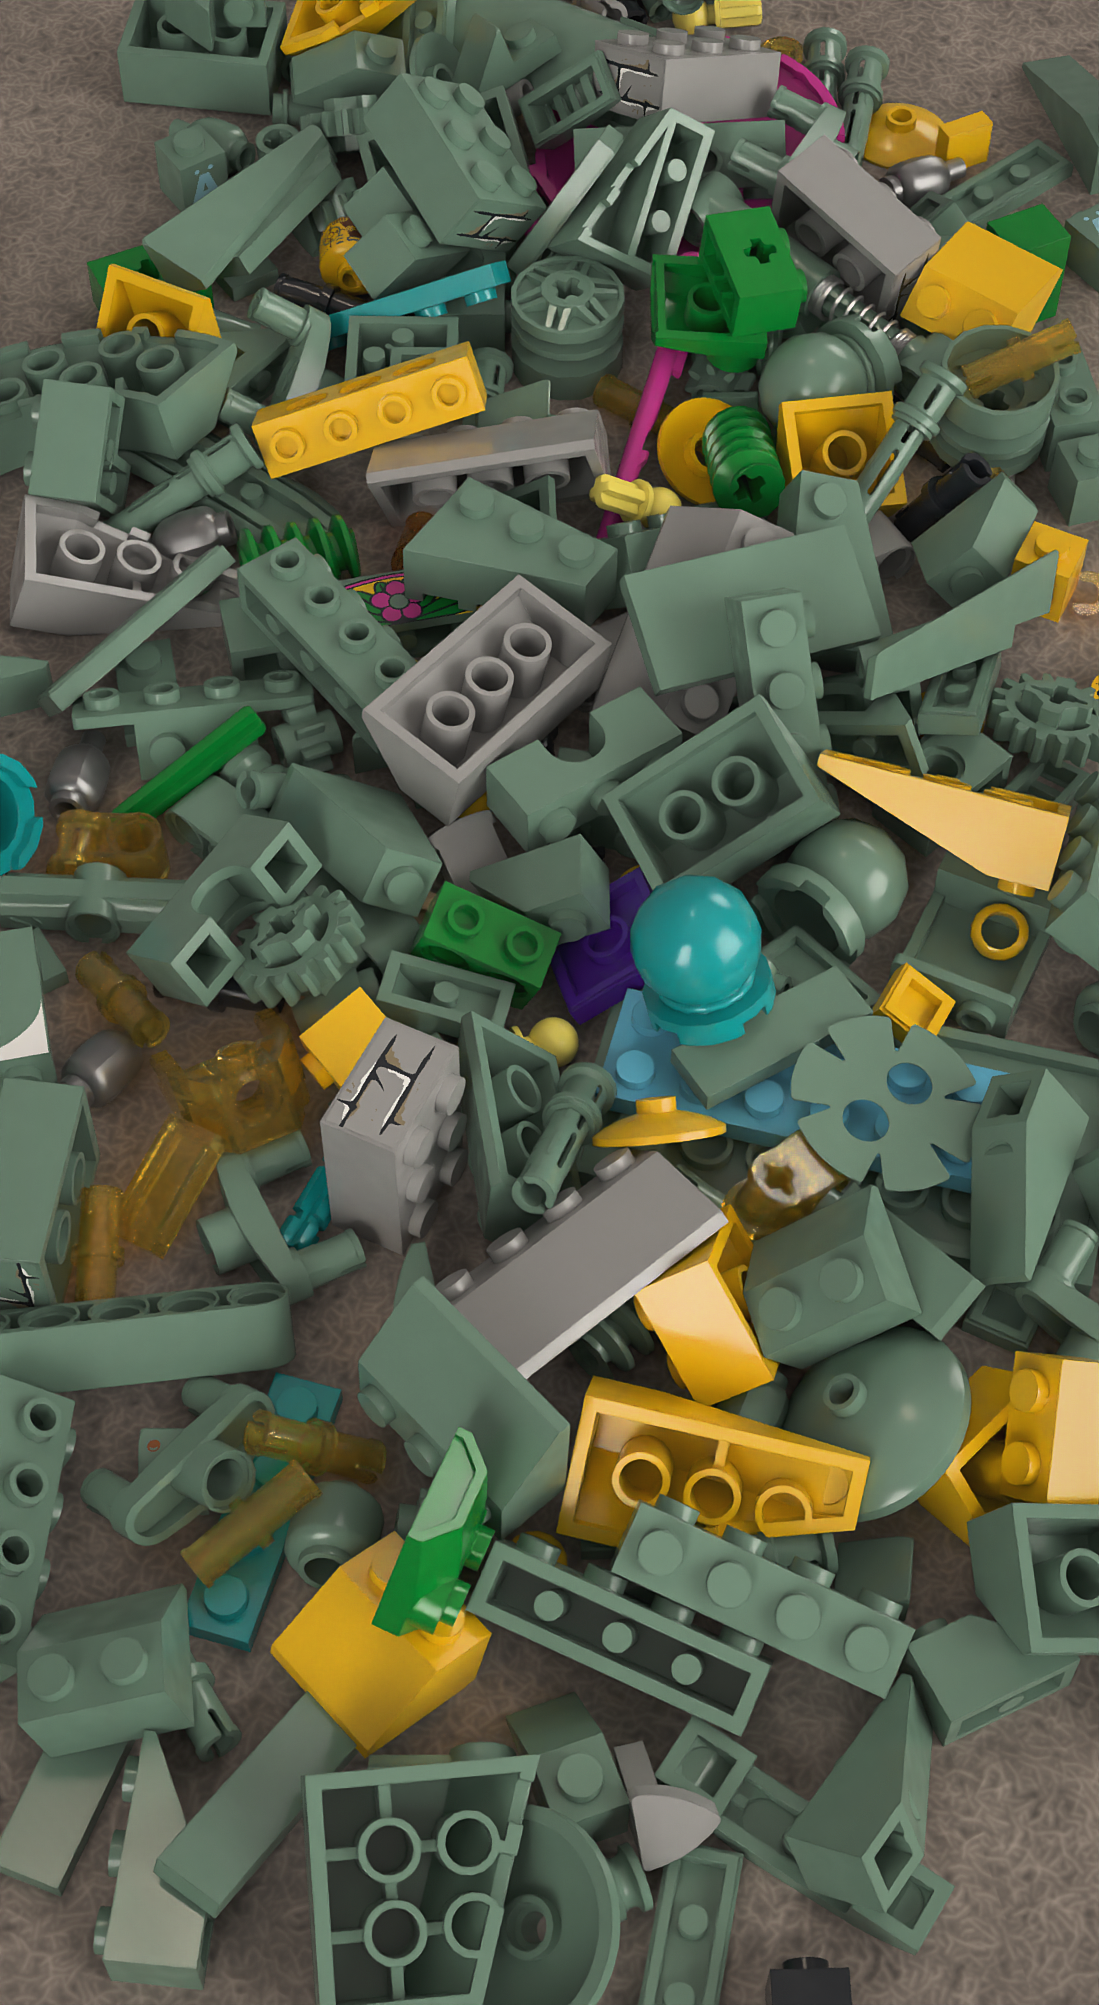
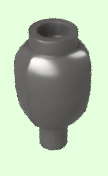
M933 155L920 156L896 163L887 170L885 177L880 178L878 182L888 185L895 193L897 199L910 209L929 191L940 195L946 193L949 190L951 181L965 177L966 165L960 157L944 161L941 157Z
M199 506L163 519L157 525L152 538L148 542L154 544L163 556L174 560L178 553L200 557L203 553L217 545L219 547L223 545L226 549L227 546L237 544V534L232 517L227 510L216 513L210 507Z
M97 730L85 731L79 744L62 749L50 772L44 796L50 803L49 811L51 815L62 823H80L97 809L105 793L110 774V764L102 753L106 738Z
M137 1018L124 1031L106 1029L98 1032L83 1043L67 1059L61 1069L62 1080L58 1083L84 1086L89 1108H100L110 1103L131 1083L141 1069L143 1063L141 1049L155 1037L156 1033L153 1026L147 1020Z

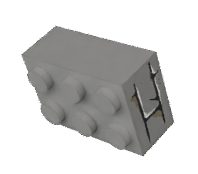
M701 25L695 26L694 34L689 35L688 31L677 28H657L655 37H649V33L643 31L619 30L617 39L595 40V51H603L622 99L609 111L635 119L670 107L700 123L767 117L771 101L777 91L781 52L761 47V38L731 35L730 38H726L724 28ZM593 72L592 85L597 97H600L603 94Z
M825 134L778 170L771 208L778 227L784 228L789 236L840 272V280L844 282V289L853 288V296L855 298L860 295L864 296V304L866 306L872 303L875 304V312L877 314L886 312V320L888 322L892 320L900 322L903 319L900 314L924 266L939 249L941 237L936 233L931 223L925 218L915 215L897 199L895 193L888 185L878 182L858 164L855 157L848 150L839 148Z
M387 1017L384 1018L320 1120L332 1225L343 1230L352 1228L357 1236L401 1255L404 1254L414 1236L422 1239L427 1235L437 1214L438 1202L435 1201L445 1184L453 1187L459 1181L468 1160V1150L463 1148L462 1136L467 1123V1115L461 1112V1098L464 1093L466 1080L460 1076L458 1046Z

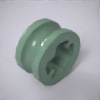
M628 1842L618 1845L617 1854L612 1858L605 1859L616 1885L620 1908V1922L627 1920L629 1909L639 1907L642 1912L653 1909L654 1904L645 1873L633 1848Z

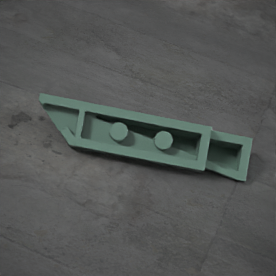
M309 125L142 239V245L166 283L189 291L206 290L219 278L250 275L342 180L335 164L338 162V158L322 130L315 125Z
M1053 550L932 621L859 646L856 672L858 678H864L863 698L870 701L1011 648L1015 625L1050 612L1059 552Z

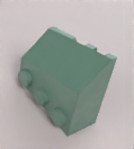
M540 1754L300 1775L315 2005H483L503 1919L504 1901L514 1857L517 1856L524 1827L522 1822L531 1783L535 1779Z

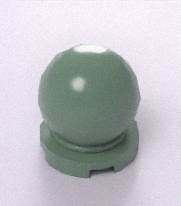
M852 314L826 322L816 333L792 336L779 345L764 362L758 384L762 412L777 431L779 404L781 402L892 391L894 398V385L902 382V371L897 352L887 334L882 329L872 331L864 323L860 322L861 315Z
M856 818L830 821L802 838L788 858L787 863L773 865L756 883L758 885V893L750 900V906L754 910L762 933L769 943L797 924L844 965L849 967L864 952L865 940L872 938L887 928L897 917L909 889L905 855L882 828Z

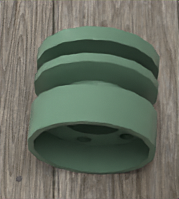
M553 256L534 262L518 274L511 287V357L514 364L513 372L523 386L541 380H550L551 399L581 400L600 394L616 381L623 365L622 330L624 328L625 297L624 286L614 271L598 261L579 256Z
M983 325L964 331L949 343L940 366L961 379L967 386V390L963 396H955L938 423L940 432L936 438L930 440V443L940 459L951 467L959 463L961 458L967 453L974 452L981 455L989 463L992 470V475L989 478H995L1001 472L1007 477L1023 472L1038 459L1045 441L1046 430L1050 422V413L1060 383L1058 360L1046 343L1032 333L1009 325Z

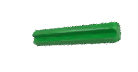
M244 706L114 808L110 814L111 820L123 835L128 838L133 837L263 735L266 730L265 723L253 708Z

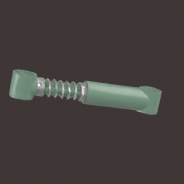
M712 171L699 181L682 236L696 247L701 245L706 215L751 209L750 206L744 203V199L737 186L726 175ZM788 235L791 258L796 269L800 268L803 270L807 281V300L801 303L799 311L808 317L816 315L822 321H831L841 316L858 314L862 316L860 322L864 323L872 331L882 329L887 334L898 355L902 371V382L895 384L894 389L900 398L905 401L922 375L919 367L923 361L929 360L941 365L945 351L953 340L942 333L934 332L925 338L922 335L917 336L908 328L899 330L897 328V320L888 322L886 320V312L877 314L875 312V304L872 303L866 306L864 304V296L862 295L855 298L853 296V288L844 289V282L840 280L841 277L838 270ZM935 389L932 391V393L924 403V409L927 408L930 401L936 394Z

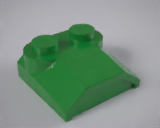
M652 255L650 322L651 340L655 346L704 354L713 366L730 373L747 371L753 368L759 359L765 358L768 344L767 332L732 338L699 257Z
M458 1427L407 1534L371 1625L398 1637L418 1629L433 1635L439 1621L453 1627L471 1587V1584L458 1579L462 1568L466 1566L474 1571H478L495 1533L494 1529L482 1524L488 1512L485 1509L488 1471L472 1432Z

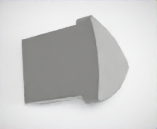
M491 810L470 814L452 822L449 826H442L426 836L443 863L440 870L445 881L481 897L482 895L469 881L470 871L508 859L492 823L496 822V819Z
M643 1740L613 1747L617 1771L629 1799L628 1823L642 1868L645 1871H652L688 1854L707 1839L718 1827L721 1819L713 1801L683 1788L657 1784Z

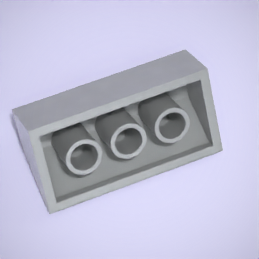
M575 407L564 409L557 416L532 419L526 416H515L504 420L499 425L480 428L473 425H458L448 429L446 433L428 436L414 433L374 446L366 471V482L392 527L427 523L469 477L502 493L549 475L555 479L556 504L590 499L589 490L594 487L596 477L602 474L611 476L607 432L598 409L589 411L585 408Z
M670 506L645 570L794 536V533L741 509ZM627 614L590 712L640 686L683 733V744L727 715L737 689L735 677L655 696L629 614Z
M518 574L366 706L362 711L361 717L400 789L445 825L449 826L486 792V766L537 739L539 741L543 740L599 688L612 643Z
M623 1147L612 1152L596 1164L593 1170L597 1176L578 1191L575 1187H570L559 1192L553 1207L550 1210L545 1207L546 1210L542 1213L543 1217L525 1231L521 1228H515L503 1234L488 1246L486 1252L489 1258L471 1272H468L467 1269L458 1270L435 1286L525 1379L529 1378L729 1222L722 1210L658 1151L629 1150L628 1147Z

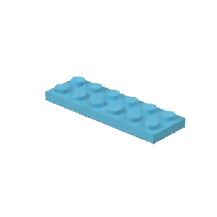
M627 988L603 1066L611 1074L617 1088V1096L610 1111L633 1115L636 1114V1099L676 1096L678 1110L700 1113L726 1123L727 1132L719 1136L822 1159L808 1143L797 1122L803 1117L828 1109L830 1106L798 1101L791 1098V1077L795 1064L706 1110L671 1063V1050L681 1045L677 1034L662 1028L658 1032L655 1031L648 1016L642 991ZM835 1043L824 1049L842 1061L845 1060ZM909 1063L898 1064L892 1067L887 1074L888 1089L901 1102L919 1104L926 1101L932 1092V1083L929 1076L916 1065ZM966 1064L976 1084L949 1094L945 1098L981 1105L992 1076L1010 1073ZM599 1087L596 1089L595 1098L600 1090ZM856 1100L849 1103L844 1109V1126L855 1138L870 1142L881 1139L887 1133L889 1127L888 1117L884 1110L876 1103L868 1100ZM931 1144V1147L950 1176L948 1180L936 1186L971 1193L972 1157L969 1162H963L936 1145ZM877 1154L869 1170L882 1173L880 1155Z

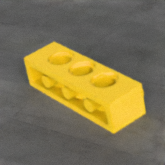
M467 341L259 409L251 427L270 478L275 479L485 411L487 392L470 342Z

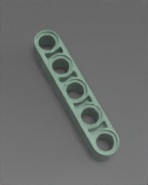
M211 775L167 811L164 819L172 836L182 845L189 842L194 846L190 851L204 860L242 814L269 818V812L264 808L243 809L236 798V788L224 779ZM321 867L304 890L308 896H311L320 885H325L330 894L339 889L347 900L351 901L365 924L360 930L366 938L365 942L360 944V946L368 955L356 969L359 972L373 967L381 985L391 950L408 954L420 924L411 915L360 902Z
M275 1282L245 1283L0 1310V1374L52 1393L267 1370L285 1365L296 1356L289 1290L287 1286Z

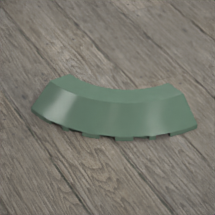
M141 326L133 327L132 331H119L107 337H103L100 328L61 333L62 343L30 350L27 341L0 348V476L23 467L27 453L29 451L34 452L37 429H34L32 426L31 409L34 397L37 394H42L43 379L113 388L125 398L118 449L144 451L175 460L179 459L216 426L238 352L235 342L205 333L177 329L174 337L151 336L148 327Z

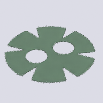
M873 1015L845 1019L827 1027L829 1035L845 1058L843 1061L814 1043L809 1042L806 1044L797 1059L791 1077V1098L798 1101L830 1106L828 1109L799 1119L797 1124L814 1151L835 1170L856 1182H862L876 1155L879 1154L884 1188L887 1191L904 1192L929 1188L949 1179V1173L931 1147V1144L936 1145L963 1162L970 1161L972 1157V1128L981 1105L946 1099L945 1096L974 1086L976 1081L961 1057L942 1039L915 1024L911 1026L899 1050L895 1051L891 1019L886 1016ZM902 1063L913 1064L923 1069L932 1083V1092L929 1098L919 1104H907L896 1099L887 1086V1074L890 1069ZM856 1100H868L879 1105L888 1117L889 1127L887 1133L881 1139L870 1142L862 1141L852 1136L843 1123V1112L849 1103Z

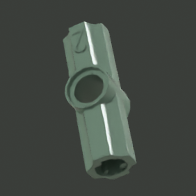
M100 862L83 864L74 871V875L7 872L5 876L1 875L0 924L1 928L32 926L33 929L39 927L46 930H66L69 936L79 942L89 943V938H102L101 943L109 944L115 942L120 933L142 934L187 880L127 878L126 874L119 868Z

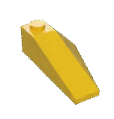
M297 0L280 49L285 55L297 56L353 30L377 34L417 0Z
M828 749L820 753L817 762L819 768L987 876L999 878L998 889L1025 897H1034L1036 888L1049 891L1072 806L991 786L990 790L984 789V793L981 794L971 791V785L961 782L957 778L939 774H923V777L919 778L911 776L910 769L895 764Z
M593 1375L584 1397L556 1533L617 1547L638 1500L641 1499L655 1506L660 1493L698 1510L700 1514L695 1525L722 1537L727 1525L750 1535H758L757 1532H762L768 1538L854 1531L871 1457L670 1393Z

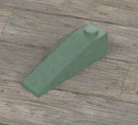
M1070 55L1024 62L1022 69L1089 194H1098L1099 80Z

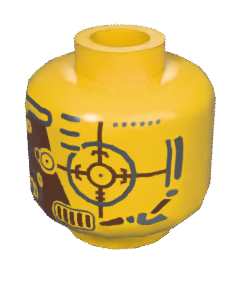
M345 216L329 223L321 234L319 243V269L321 277L325 283L338 285L342 293L351 296L366 295L368 291L343 256L362 238L350 218Z

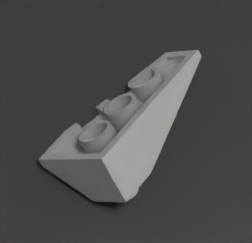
M25 494L22 502L10 579V626L66 636L111 634L199 557L178 553L174 560L163 556L154 544L148 542L151 534L132 527L128 534L98 521L100 512L82 504ZM231 568L226 569L156 631L222 626L219 600L240 597L237 571Z

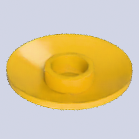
M906 103L882 104L879 110L872 114L863 159L876 166L889 169L896 163L926 155L934 156L938 127L944 124V122L934 113L916 105Z
M694 398L679 404L664 419L657 438L658 461L666 480L680 496L696 505L715 502L716 500L712 492L707 465L705 464L704 466L699 462L695 450L703 454L702 435L707 423L718 412L732 407L723 401L713 398Z
M657 1096L636 1099V1114L604 1127L592 1137V1145L595 1147L657 1145L718 1136L726 1133L727 1130L726 1123L711 1116L678 1110L676 1096Z

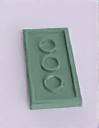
M846 524L627 574L619 581L655 696L735 677L724 597L783 587L802 591L803 601L808 600L811 603L815 617V636L808 638L811 658L862 646L876 641L882 636Z

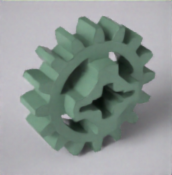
M359 95L323 100L324 111L322 113L307 114V116L299 117L300 131L309 125H315L322 130L335 155L360 153L356 136L370 132L362 118L380 97H376V95Z
M1023 673L1020 676L1019 683L1005 678L1001 688L994 687L985 724L986 727L994 729L992 738L995 741L1010 742L1008 748L1010 753L1014 754L1025 751L1028 753L1027 758L1033 763L1041 762L1047 764L1050 759L1055 768H1061L1063 760H1070L1079 768L1085 767L1087 758L1099 763V699L1094 698L1096 689L1087 687L1080 690L1076 688L1077 682L1074 679L1057 676L1054 681L1053 677L1047 673L1043 674L1042 680H1035L1027 673Z
M320 885L311 896H308L303 889L289 906L278 909L270 906L262 913L256 912L252 916L256 922L253 929H245L238 932L236 936L243 945L236 948L246 960L233 974V977L251 1002L255 1004L263 1000L268 1008H274L282 997L285 998L290 1006H294L300 999L301 993L309 991L310 994L316 997L321 993V987L330 981H339L342 978L338 970L341 964L356 962L358 956L352 947L365 942L366 937L360 930L365 925L364 921L341 890L338 889L330 894L325 885Z

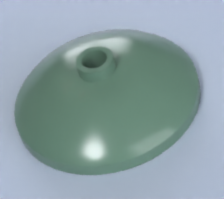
M895 1326L813 1364L802 1377L790 1397L788 1413L782 1429L871 1457L857 1522L875 1520L897 1512L913 1503L941 1478L953 1462L965 1438L970 1420L971 1389L968 1376L958 1357L944 1342L937 1340L930 1333L917 1328Z
M527 1804L522 1822L524 1827L518 1853L514 1857L503 1906V1919L483 2005H596L610 1980L619 1948L620 1908L611 1870L597 1844L576 1822L553 1809ZM544 1916L546 1919V1933L544 1939L540 1941L537 1934V1926L540 1919Z

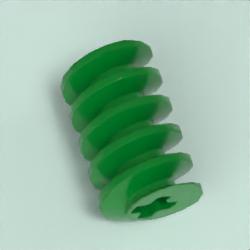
M747 406L728 407L718 412L707 423L702 435V451L705 456L714 498L720 508L741 509L759 518L767 516L779 506L780 493L785 489V478L770 426L764 415L758 410Z
M339 514L331 516L328 532H325L316 517L309 518L305 536L302 535L294 521L286 522L281 540L270 524L263 526L260 543L256 542L248 528H243L239 532L237 543L239 567L296 537L313 555L319 554L326 560L333 576L338 581L341 580L342 571L348 570L351 578L361 576V566L354 531L352 528L348 529L342 516Z

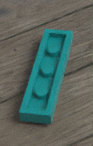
M506 261L490 263L329 315L331 334L328 351L347 345L349 316H405L414 313L415 316L438 317L448 313L446 302L464 297L466 307L498 298L495 287L512 282Z
M278 1372L275 1373L267 1394L274 1406L275 1421L267 1441L252 1460L256 1469L252 1493L242 1506L232 1512L221 1514L187 1603L189 1635L247 1652L252 1650L286 1557L284 1543L296 1498L313 1483L343 1401L342 1389Z

